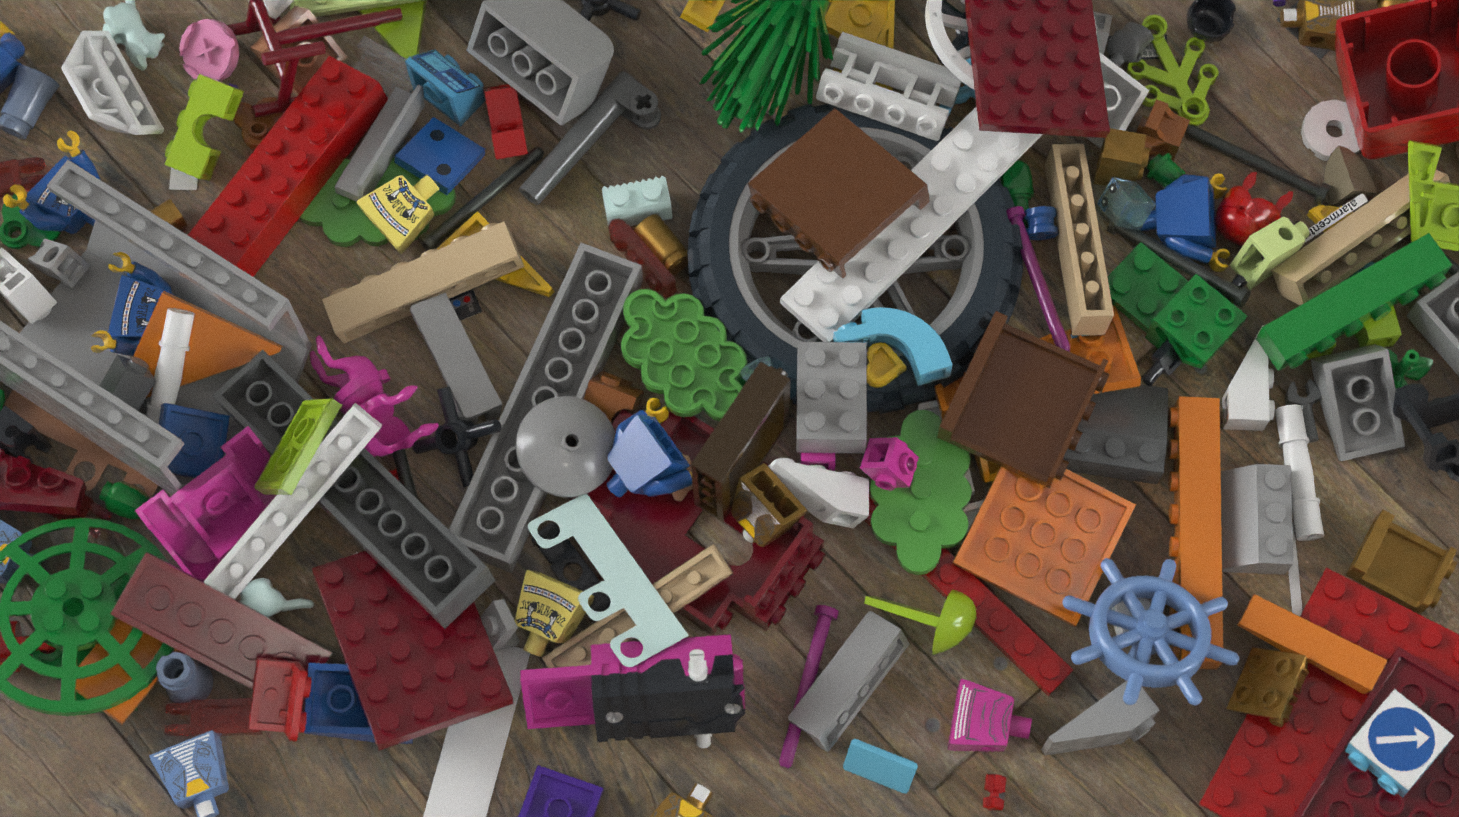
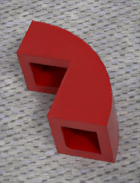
M509 84L485 87L484 94L496 160L528 154L517 90Z

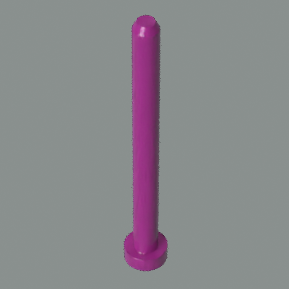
M1021 206L1006 210L1011 225L1018 224L1020 226L1023 246L1020 253L1055 346L1070 351L1068 339L1023 223V219L1026 216L1024 209Z
M816 605L814 615L818 616L793 710L815 682L831 620L836 621L839 611L835 608L825 605ZM789 722L779 759L780 767L787 769L793 764L802 731L791 722Z

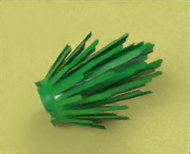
M731 0L730 2L737 4L745 0ZM747 0L717 16L715 19L717 22L706 28L712 30V32H719L736 21L729 30L702 51V56L710 53L744 25L743 29L712 63L714 65L699 82V85L705 84L715 71H719L712 80V85L717 84V86L706 100L712 101L716 95L713 109L716 111L722 110L717 119L718 125L727 129L733 118L736 117L743 119L739 127L740 133L744 131L746 126L747 128H753L754 125L756 131H758L774 95L769 109V116H772L779 106L775 118V124L778 126L785 104H787L796 72L795 94H800L806 52H809L807 102L812 104L813 80L815 79L818 82L820 79L819 36L823 57L826 60L829 58L833 61L824 17L829 6L828 0Z

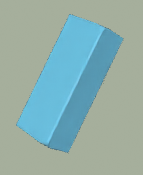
M855 738L851 741L843 764V769L904 794L909 791L918 767L916 762Z

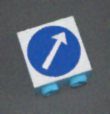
M1394 689L1349 742L1345 751L1349 754L1348 759L1362 771L1368 769L1379 778L1377 782L1384 790L1392 795L1398 793L1404 797L1445 749L1454 735Z

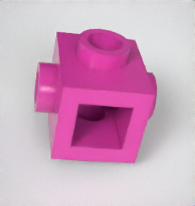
M897 437L869 438L860 469L874 480L875 485L881 489L892 491L895 488H908L916 471L919 457L908 448L904 441L899 440Z

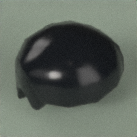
M1194 0L1187 12V26L1191 34L1197 39L1206 42L1223 40L1235 25L1233 23V16L1236 10L1235 4L1232 0Z

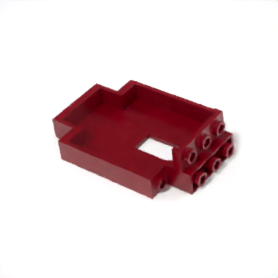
M622 409L612 423L615 434L617 426L632 416L625 409ZM671 411L668 418L660 424L683 455L690 457L691 462H693L714 431L712 427L695 416L680 417L674 415ZM613 468L610 475L599 487L587 493L651 584H654L705 550V548L686 536L704 511L694 505L693 489L687 493L682 501L675 500L672 493L650 497L644 494H633L629 490L622 497H617L607 487V482L616 474ZM567 497V498H568L569 500H573V499H575L576 497ZM730 511L723 523L743 536L744 528L736 521ZM805 513L798 520V523L796 522L784 535L765 547H760L757 543H751L753 553L746 563L739 566L728 564L734 574L677 612L712 636L718 628L723 631L728 626L734 615L731 612L732 609L767 631L771 624L777 626L787 611L784 605L790 596L796 598L807 582L803 578L811 568L815 571L826 555L822 552L824 540L813 533L814 524L804 518Z

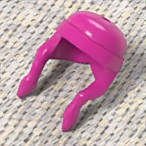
M318 335L316 337L317 351L322 356L326 365L330 368L341 369L346 372L327 376L314 351L309 353L311 365L318 373L320 380L325 384L340 388L333 399L342 404L339 410L342 414L345 415L355 403L360 406L365 401L383 393L382 384L387 383L391 379L386 369L378 371L375 365L365 356H352L333 360L321 336Z
M416 385L405 387L395 396H390L386 393L378 394L360 405L362 409L382 424L379 431L364 447L373 457H381L397 450L411 448L420 437L428 436L437 430L438 423H428L421 425L411 433L401 419L393 416L394 405L411 398L418 388Z

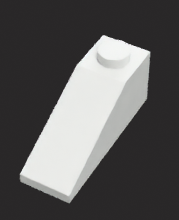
M1 247L0 293L31 324L45 318L51 312L52 307L57 304V301L33 274Z

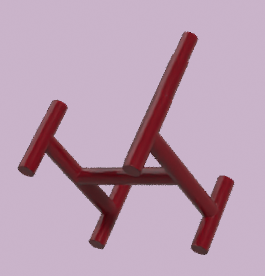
M249 0L246 21L227 26L233 31L235 36L262 31L269 52L261 53L263 65L275 64L281 79L277 100L252 105L253 117L257 118L285 112L297 97H291L299 59L326 53L323 41L282 49L281 45L401 21L403 18L401 9L376 11L276 32L274 25L281 17L278 16L276 19L270 17L263 0Z

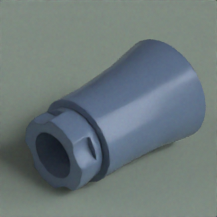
M18 65L13 85L0 112V129L19 139H26L30 129L34 128L48 101L60 87L59 83L36 69L25 65Z
M172 652L167 656H162L157 663L158 680L165 687L170 700L175 704L183 707H192L202 703L209 696L213 687V676L205 664L179 652Z

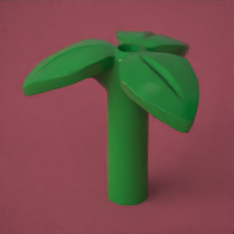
M1388 349L1395 389L1407 385L1404 377L1417 381L1423 378L1432 368L1434 361L1430 358L1420 357L1415 350L1407 351L1400 362H1398L1397 355Z

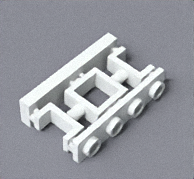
M842 32L838 45L834 50L833 61H831L830 66L843 71L839 73L827 68L821 75L816 99L938 141L950 110L938 107L936 103L952 108L962 81L952 74L947 67ZM878 82L902 90L904 93L900 94L874 84Z

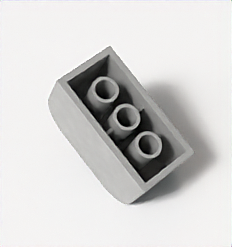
M563 0L482 1L466 51L562 126L585 112L596 100L612 59L614 47L604 32Z

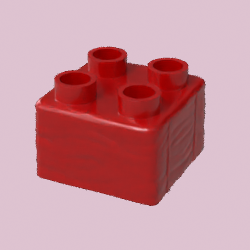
M1414 0L1339 18L1335 26L1336 64L1340 79L1342 80L1355 137L1357 138L1358 147L1362 155L1366 159L1373 160L1408 152L1409 140L1434 145L1459 141V0Z

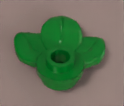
M16 194L12 195L13 199L18 200ZM4 204L1 213L4 222L0 227V240L10 249H20L27 244L40 247L44 239L55 241L61 234V232L37 229L20 214L18 206L9 208ZM17 230L22 231L19 237L11 238L13 232Z

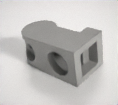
M44 239L37 253L28 258V261L39 271L49 277L60 280L70 288L76 285L91 266L68 245Z

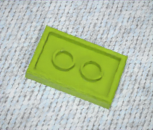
M333 398L303 401L255 484L254 489L264 495H292L342 404Z

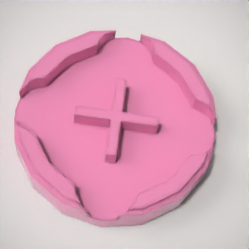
M215 19L200 20L189 25L181 37L180 56H183L185 63L183 66L186 72L193 79H197L198 75L201 74L221 82L231 76L238 63L239 47L233 31L225 23Z

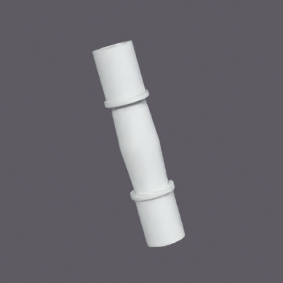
M167 309L162 339L159 341V345L162 347L154 374L156 381L152 389L151 402H147L146 406L148 408L146 417L157 424L159 423L161 404L175 405L182 380L185 352L190 349L188 345L195 313L183 309Z
M1295 404L1285 405L1275 409V416L1280 439L1278 443L1279 447L1283 448L1284 465H1291L1292 515L1296 538L1298 541L1316 540L1324 537L1319 508L1320 499L1316 497L1313 469L1307 447L1310 441L1306 434L1302 406Z

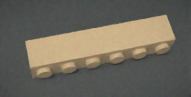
M1052 144L1044 168L1051 207L1056 208L1057 215L1054 218V225L1058 227L1056 240L1072 336L1105 335L1114 317L1085 146L1084 144Z
M1438 170L1435 171L1433 180L1450 183L1448 174ZM1409 173L1271 271L1280 295L1298 305H1302L1343 282L1411 233Z
M505 222L491 223L484 226L480 232L471 236H460L454 239L450 245L441 249L427 250L422 253L420 258L413 261L397 263L385 273L369 275L363 278L359 284L350 288H339L333 291L329 297L322 299L335 335L345 344L410 316V307L414 304L442 293H446L450 299L522 268L524 263Z

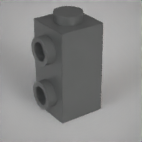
M117 354L99 386L138 411L156 380L145 361L135 356H131L129 359Z

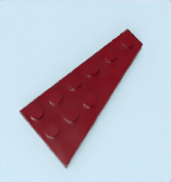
M0 448V510L64 515L79 514L87 489L84 480L51 467L44 469L31 464L30 459L18 456L16 458L5 454L4 450Z

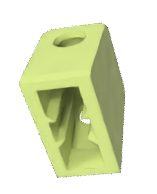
M1282 217L1250 235L1229 266L1236 274L1246 279V286L1251 290L1273 275L1272 269L1300 250L1305 243V239L1309 237V229L1302 221H1296L1292 224L1288 218Z

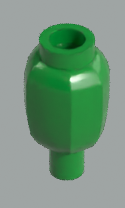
M107 481L99 496V500L105 502L107 510L128 519H139L140 517L135 510L150 499L146 492L125 481L115 483Z

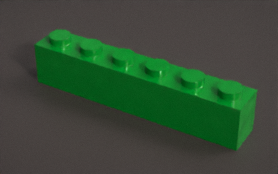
M1430 233L1263 326L1256 340L1278 371L1288 365L1291 369H1294L1308 359L1307 355L1315 350L1319 353L1326 351L1336 343L1335 339L1345 334L1346 337H1350L1364 327L1362 323L1372 318L1374 321H1378L1392 311L1390 307L1400 302L1404 306L1419 296L1418 291L1425 287L1432 290L1441 285L1447 279L1445 274L1451 268L1452 263Z

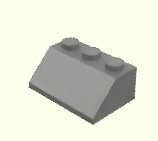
M1253 464L1221 471L1222 572L1285 575L1293 566L1291 465Z

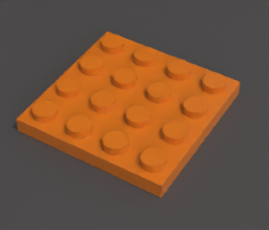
M1000 467L952 564L1075 627L1082 614L1064 608L1062 601L1066 596L1089 601L1103 573L1101 562L1103 559H1110L1136 504L1068 469L1065 470L1061 481L1054 478L1051 487L1048 488Z

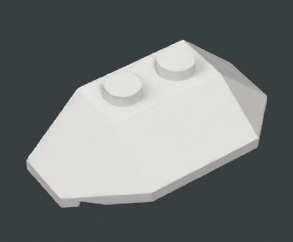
M82 31L61 69L88 118L110 131L134 135L162 134L164 131L162 124L110 32Z

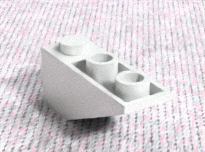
M1256 337L1222 397L1223 429L1263 431L1268 422L1274 418V400H1269V388L1272 389L1274 371L1268 368V356L1256 340Z
M789 458L775 459L768 465L807 511L822 522L855 528L869 516L868 478L856 476L855 473L849 471L836 472L826 470L821 465L808 466L795 463L794 460Z

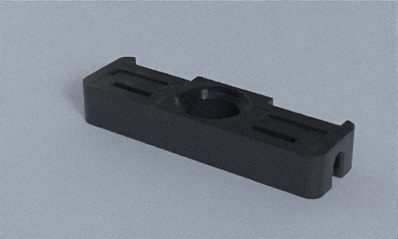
M550 523L540 530L538 534L544 539L551 540L559 535L560 528L556 523ZM532 536L533 546H537L547 561L552 564L550 568L559 581L582 591L600 583L599 579L568 539L546 549L539 546ZM577 564L582 568L583 573L578 580L570 581L564 577L563 572L568 565ZM603 592L592 594L595 596L590 605L592 610L602 612L609 608L611 600L607 594ZM588 616L590 622H596Z

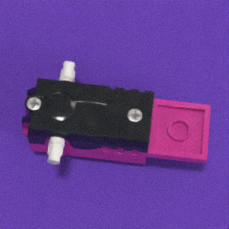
M731 634L684 638L633 667H626L620 662L611 649L610 643L591 645V665L521 670L520 674L528 729L595 724L597 742H608V739L614 738L615 741L626 740L628 737H632L635 740L643 739V736L661 738L695 735L697 746L699 748H708L711 745L710 737H712V734L735 732L737 721L746 714L743 659H740L736 654H732ZM640 641L622 642L620 650L624 656L635 658L642 653L643 645Z

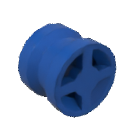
M1038 206L1024 211L1026 214L1024 219L1028 222L1026 231L1030 240H1046L1058 236V227L1054 225V218L1057 215L1055 207Z

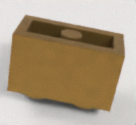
M1110 128V132L1104 138L1098 155L1094 184L1110 187L1114 183L1118 189L1132 191L1135 181L1142 180L1144 167L1148 163L1150 148L1145 147L1146 135Z

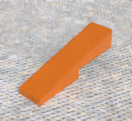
M1257 595L1252 596L1237 624L1282 652L1307 656V662L1362 694L1372 691L1387 662L1386 659Z

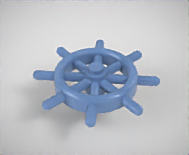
M1109 558L1103 559L1101 569L1112 585L1105 589L1096 604L1073 596H1066L1062 601L1064 608L1091 617L1089 636L1092 645L1074 651L1071 655L1072 662L1080 665L1099 658L1113 673L1128 681L1123 695V700L1127 705H1133L1137 702L1141 686L1159 688L1178 685L1191 705L1200 704L1202 696L1190 677L1198 671L1205 657L1230 666H1234L1239 662L1237 653L1210 644L1211 626L1208 616L1225 610L1228 606L1227 600L1224 597H1218L1200 604L1186 589L1172 582L1176 570V562L1172 559H1167L1163 562L1159 577L1132 576L1127 578L1123 577L1113 560ZM1138 598L1152 599L1149 610L1144 609ZM1123 601L1133 617L1111 609ZM1165 604L1175 609L1178 613L1166 617L1163 614ZM1107 623L1129 631L1111 637ZM1188 624L1192 637L1172 630ZM1132 645L1128 655L1121 650ZM1169 645L1190 651L1191 653L1179 661ZM1157 653L1164 665L1149 664L1151 655Z

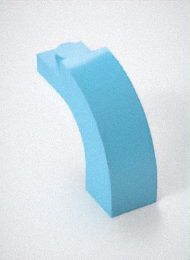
M893 308L862 310L861 324L847 323L839 327L838 331H835L833 334V342L866 343V347L882 342L898 350L909 361L918 386L944 379L951 375L953 365L940 336L925 321L906 311Z

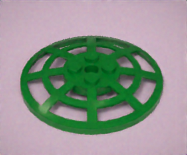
M89 518L65 519L48 523L24 533L6 545L0 551V564L9 557L19 568L6 584L0 600V630L9 651L12 653L0 665V692L8 699L30 710L48 715L77 716L93 714L113 708L145 689L157 677L156 667L160 658L171 654L175 648L162 643L152 661L143 669L129 654L141 639L143 631L133 627L122 644L110 634L117 619L110 614L117 603L111 585L125 574H128L131 578L146 551L169 563L160 550L140 533L124 525ZM90 527L104 528L118 532L134 540L142 547L124 557L109 547L87 543ZM65 528H75L72 543L49 547L32 557L20 548L28 541L46 533ZM71 552L69 569L50 575L39 565L53 556ZM86 552L104 556L116 563L102 575L84 569ZM26 574L30 575L39 584L31 601L11 602L17 586ZM71 603H81L84 606L82 613L75 617H69L64 612ZM30 615L35 631L19 645L12 633L10 616ZM45 642L55 649L62 650V667L45 664L33 658L31 654ZM99 643L110 654L95 663L77 667V651L91 648ZM21 664L40 675L61 679L60 701L31 695L13 686L7 679ZM116 664H119L132 678L125 685L107 694L85 700H75L76 679L98 675L111 669Z

